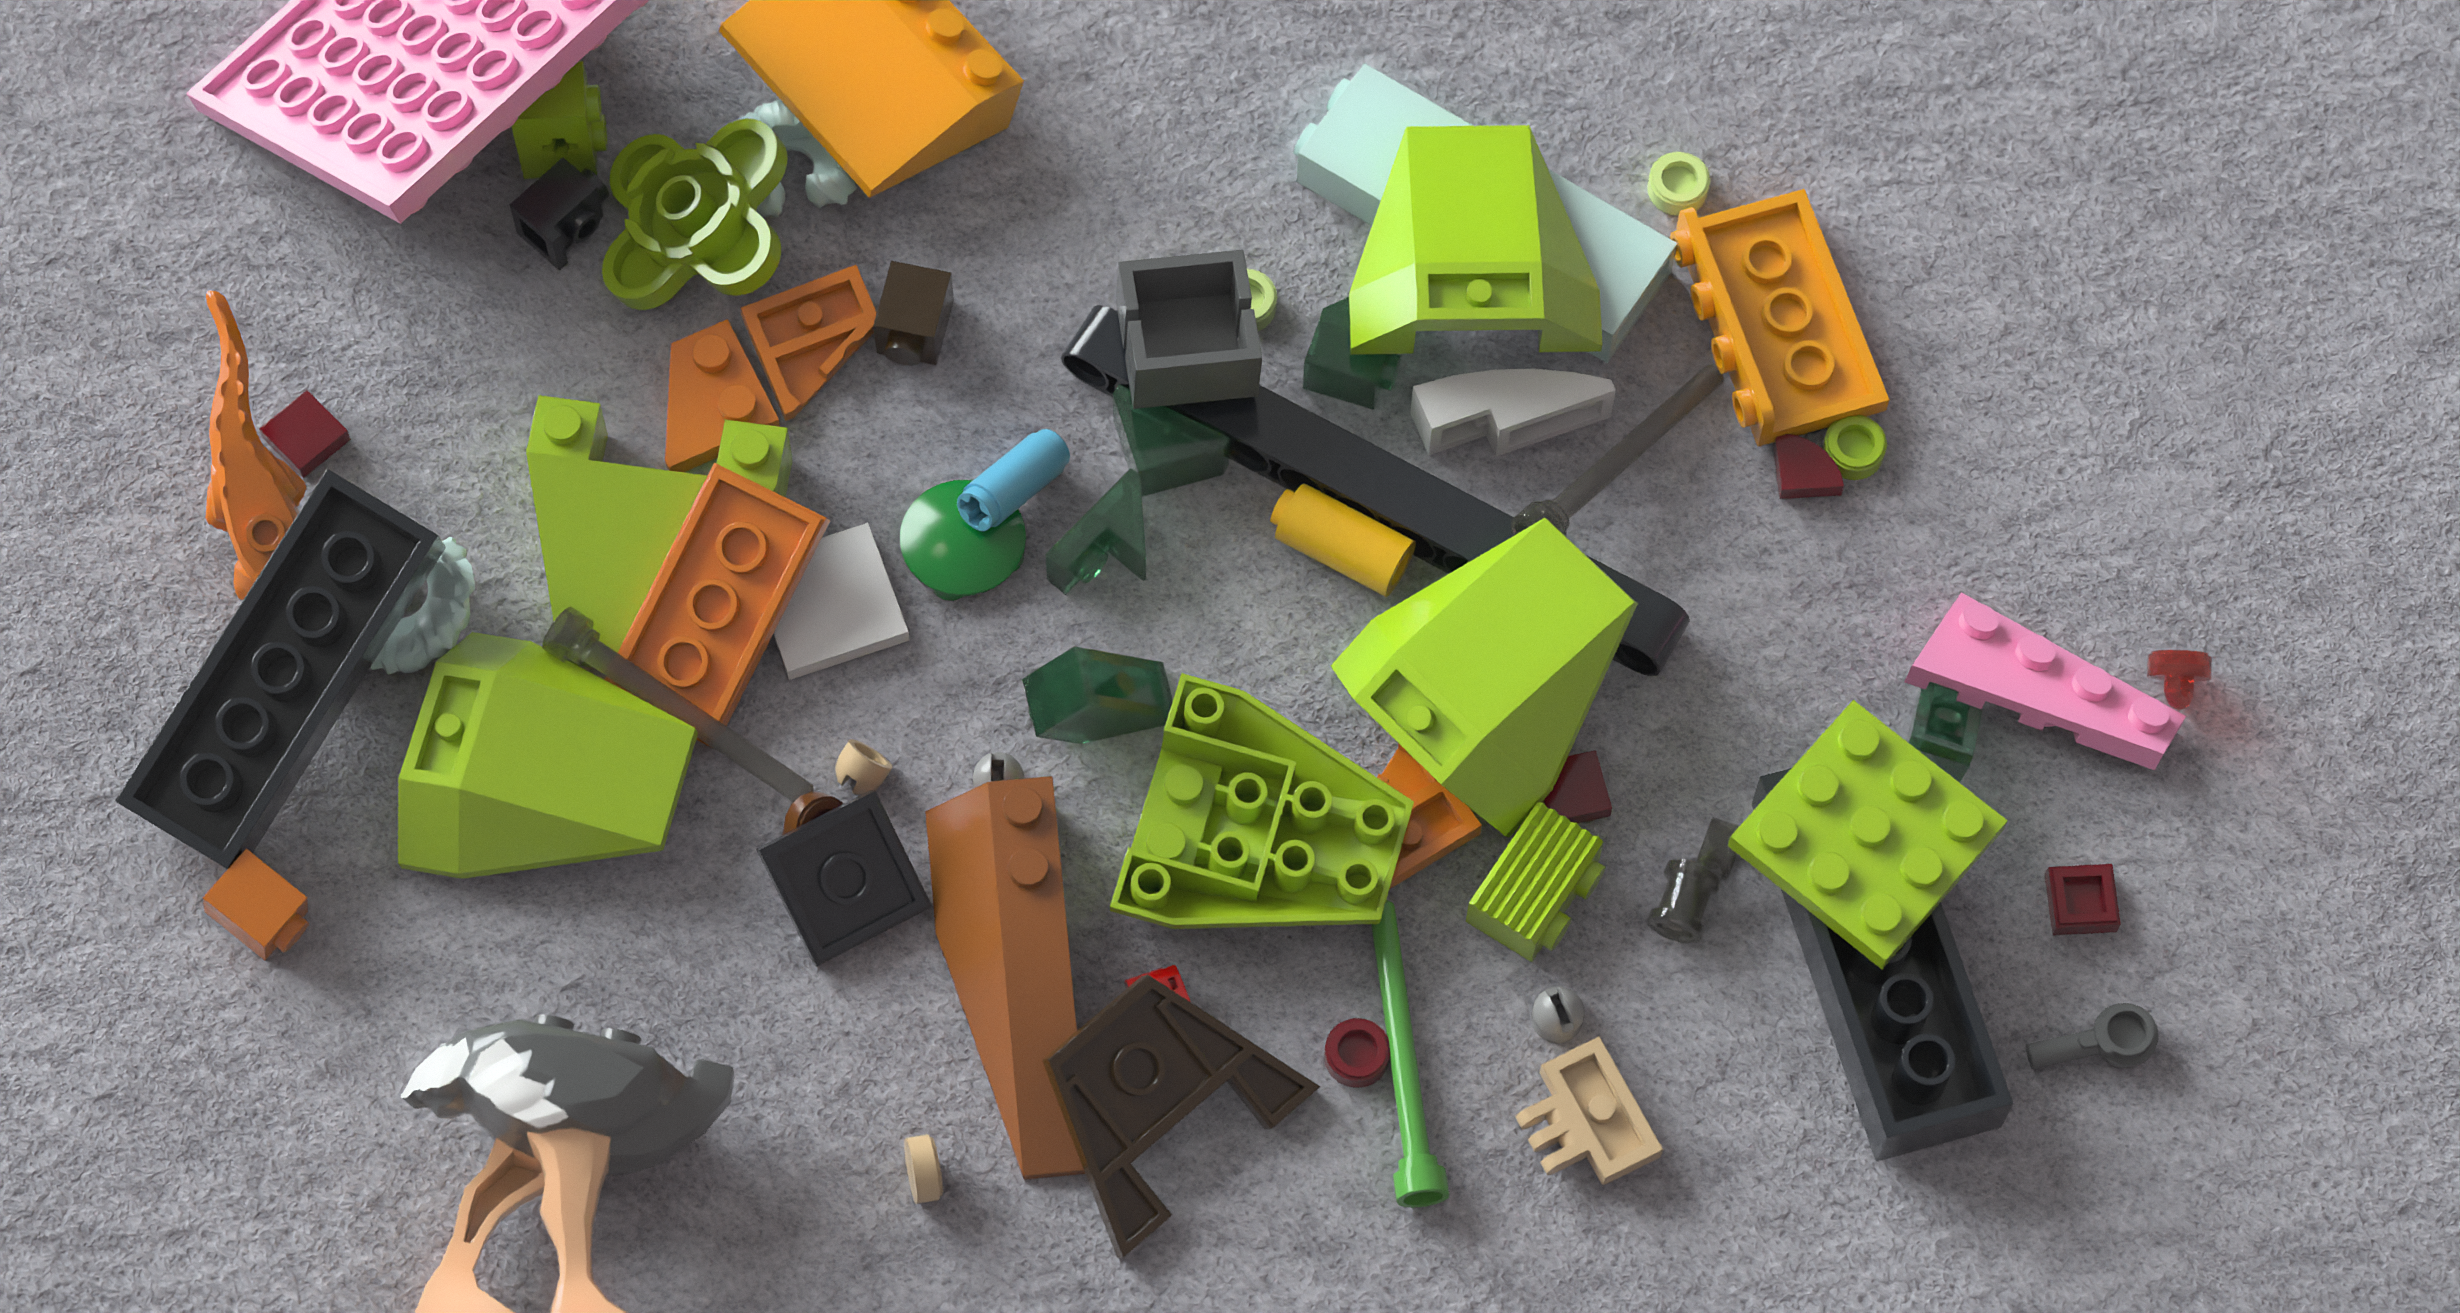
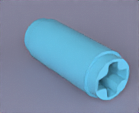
M1041 429L1037 433L1028 435L965 486L963 493L957 499V508L964 521L978 531H986L990 527H996L1063 472L1064 467L1070 460V452L1065 441L1057 433L1049 429Z

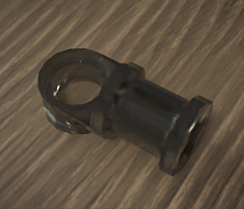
M1713 817L1696 862L1687 859L1669 860L1667 862L1664 876L1668 881L1659 907L1651 909L1646 920L1651 929L1665 938L1681 943H1699L1703 939L1705 928L1701 920L1710 895L1717 894L1722 881L1727 882L1737 853L1727 845L1730 836L1740 825Z

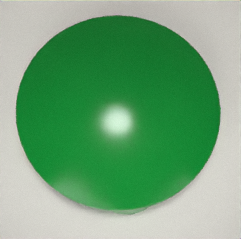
M973 480L948 481L926 490L911 504L901 524L900 547L907 567L921 583L931 588L935 595L943 600L954 601L963 596L977 595L989 591L1003 583L1013 572L1021 567L1024 561L1026 530L1019 509L998 526L990 527L986 531H978L972 528L961 517L957 508V499L963 493L965 486Z

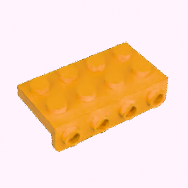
M1805 189L1699 218L1693 207L1680 210L1676 231L1670 234V239L1677 243L1674 258L1680 268L1688 267L1694 283L1691 285V298L1695 312L1701 321L1707 319L1715 337L1711 340L1714 361L1721 374L1729 372L1736 390L1732 394V402L1737 420L1742 428L1750 426L1757 447L1774 443L1775 437L1780 435L1792 434L1798 436L1827 428L1833 422L1845 417L1856 415L1869 416L1887 410L1890 399Z

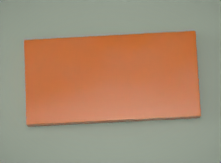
M714 463L604 680L695 727L698 732L696 740L715 749L830 520Z

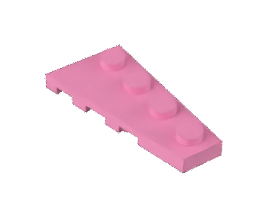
M1962 592L1911 666L1904 681L1925 690L1929 682L1958 691L1956 701L1982 709L1985 701L2013 710L2020 713L2019 723L2042 731L2044 727L2053 726L2067 729L2073 732L2075 741L2078 744L2155 770L2186 718L2185 715L2163 704L2161 701L2141 692L2105 672L2103 669L2081 659L2045 637L2032 632Z

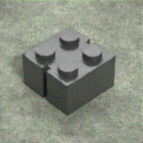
M1243 249L1118 262L1116 305L1123 349H1126L1125 361L1133 409L1258 396L1262 352L1254 309H1251L1252 295Z

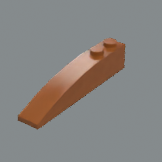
M1053 776L986 782L925 811L936 938L953 979L955 991L975 1040L977 1052L993 1090L1000 1116L1023 1179L1085 1174L1042 1061L1077 1031Z

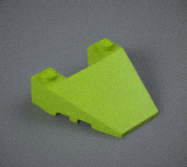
M538 395L526 455L559 656L577 666L609 670L707 475L603 462L608 433L601 404ZM725 420L716 464L786 497L793 462L788 428Z

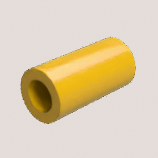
M1305 483L1296 492L1286 489L1277 501L1270 517V522L1277 525L1275 532L1276 540L1385 597H1388L1398 585L1409 565L1416 546V541Z

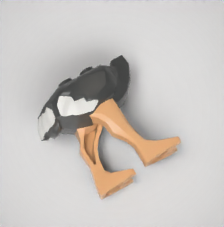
M544 1014L536 1015L534 1022L518 1019L468 1030L456 1035L446 1043L439 1044L438 1049L415 1069L401 1098L415 1109L430 1108L438 1119H455L463 1114L471 1115L495 1142L485 1167L464 1189L458 1209L454 1234L441 1264L426 1284L415 1313H514L479 1288L474 1270L485 1243L499 1222L521 1205L542 1194L540 1215L558 1252L560 1278L551 1313H627L610 1302L593 1279L591 1260L593 1225L605 1176H623L663 1164L690 1143L704 1135L731 1103L735 1074L733 1067L696 1059L690 1075L686 1077L652 1047L640 1045L641 1037L634 1033L606 1028L601 1030L600 1036L574 1031L575 1024L567 1019Z

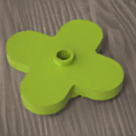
M747 118L730 122L719 129L705 144L695 143L697 149H684L674 139L663 134H648L633 140L620 151L611 167L609 182L615 198L628 210L629 219H624L626 228L612 242L605 254L602 264V277L606 287L624 305L637 310H648L658 307L670 300L694 275H700L717 291L730 296L751 293L763 286L772 277L780 262L781 242L776 231L756 210L782 180L787 167V150L782 140L767 124L756 119Z

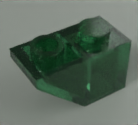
M1349 297L1322 310L1304 361L1303 389L1374 410L1381 388L1388 391L1392 390L1402 356L1398 354H1351Z

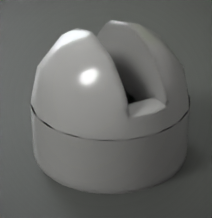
M1002 752L986 754L974 768L972 776L973 788L986 782H992L993 767H1004V780L1024 779L1023 769L1020 763L1010 754Z
M1563 986L1550 987L1537 996L1533 1004L1531 1022L1534 1030L1541 1038L1553 1043H1563L1573 1039L1579 1033L1585 1016L1583 1002L1573 990ZM1557 999L1561 1001L1570 1023L1561 1026L1558 1014L1551 1000Z

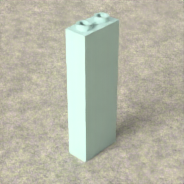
M1364 63L1351 81L1344 78L1336 86L1327 104L1328 113L1317 126L1314 123H1310L1300 135L1294 148V155L1298 157L1296 182L1372 226L1406 126L1473 125ZM1548 169L1600 289L1603 347L1602 352L1589 353L1608 363L1672 272L1677 243Z

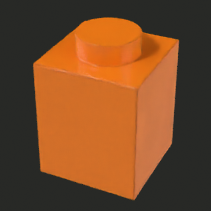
M247 848L203 897L204 912L263 960H266L276 948L280 949L283 953L287 952L298 941L309 925V922L303 918L308 912V897Z

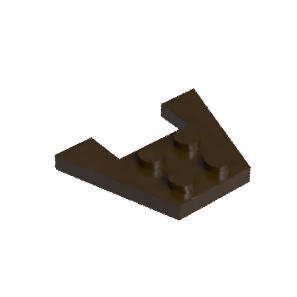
M1150 975L1141 976L1042 1060L1117 1258H1124L1172 1215L1131 1163L1219 1087L1227 1082L1265 1130L1275 1127L1321 1087Z

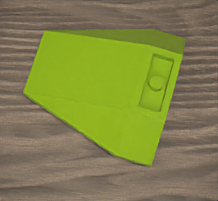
M1530 125L1406 126L1349 292L1351 354H1413L1416 331L1538 330L1539 352H1602L1600 289Z
M1544 518L1373 618L1333 662L1331 667L1352 698L1443 787L1509 838L1525 821L1535 804L1542 802L1553 790L1638 603L1556 526Z
M471 632L436 661L398 778V864L401 869L465 879L663 851L698 732L695 727L532 641Z
M1181 673L1164 728L1159 758L1132 846L1127 849L1109 911L1170 929L1380 924L1414 801L1244 690Z

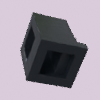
M562 157L510 203L509 206L517 234L560 271L568 264L565 250L573 243L579 244L584 242L597 229L600 219L604 217L601 203L610 194L605 184L591 170L585 168L580 172Z

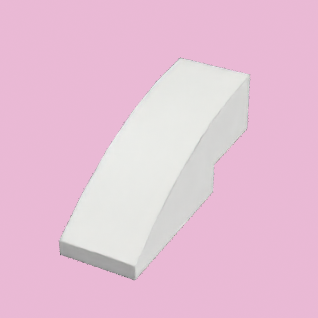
M1534 368L1486 370L1452 375L1413 386L1410 414L1428 455L1487 436L1495 457L1610 418L1616 389L1610 379L1576 372Z

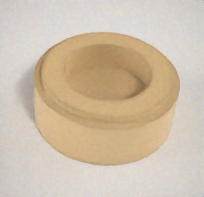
M926 1134L905 1138L906 1167L915 1204L940 1200V1196L943 1195V1185L938 1153L933 1137Z

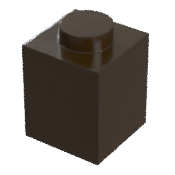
M896 261L890 262L873 324L877 354L885 355L889 360L901 365L914 366L921 362L937 366L954 303L952 272Z

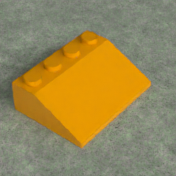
M749 0L724 20L719 28L721 35L869 198L1009 128L1024 80L950 0Z

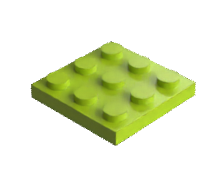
M1852 700L1730 836L1727 846L1878 967L1883 969L2003 832L2008 820L1855 700Z

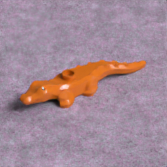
M208 291L206 293L207 305L220 337L221 366L210 416L209 436L212 465L211 482L207 491L205 518L208 524L229 534L238 558L234 567V588L238 598L243 600L298 515L297 507L304 497L306 485L283 460L276 458L263 446L258 437L250 412L248 358L240 331L225 296L217 291Z

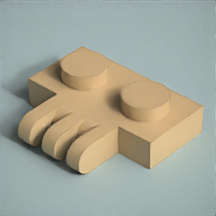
M1600 1037L1542 1064L1539 1073L1552 1096L1525 1108L1515 1116L1523 1130L1547 1120L1549 1126L1528 1138L1534 1152L1542 1151L1557 1143L1561 1145L1562 1149L1551 1153L1541 1161V1165L1547 1175L1559 1172L1587 1158L1602 1186L1660 1158L1663 1152L1662 1146Z

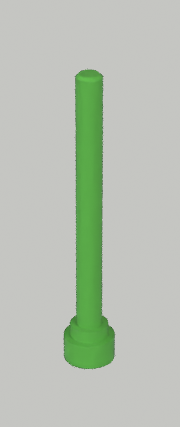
M1386 900L1380 924H1371L1386 1034L1389 1039L1390 1062L1404 1158L1398 1162L1399 1171L1393 1175L1398 1205L1411 1208L1425 1207L1448 1199L1449 1188L1445 1167L1438 1165L1437 1156L1430 1154L1395 904Z

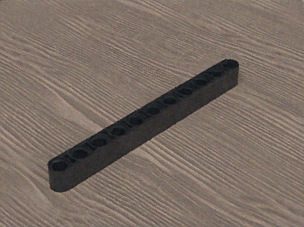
M1094 306L1062 354L1061 361L1066 369L1082 382L1133 408L1125 361L1126 349H1123L1118 312L1107 306ZM1259 385L1258 396L1135 409L1286 489L1296 492L1305 483L1416 541L1413 553L1415 557L1448 574L1530 527V525ZM1589 557L1638 603L1612 660L1642 675L1657 676L1690 622L1688 614L1670 598Z

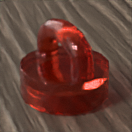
M2152 651L2151 654H2148L2147 677L2155 680H2164V693L2168 704L2173 709L2183 710L2190 705L2193 699L2194 681L2212 680V657L2209 656V653L2200 651Z

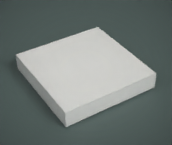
M868 523L822 537L775 629L773 638L789 680L910 641L909 631Z

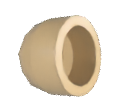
M850 739L838 757L835 771L841 786L851 777L857 781L852 793L862 795L870 790L876 791L884 782L893 766L882 754L870 746Z

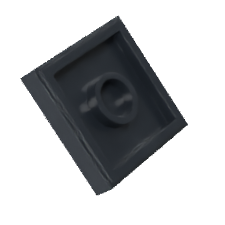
M870 790L756 849L815 966H819L933 907L875 790Z

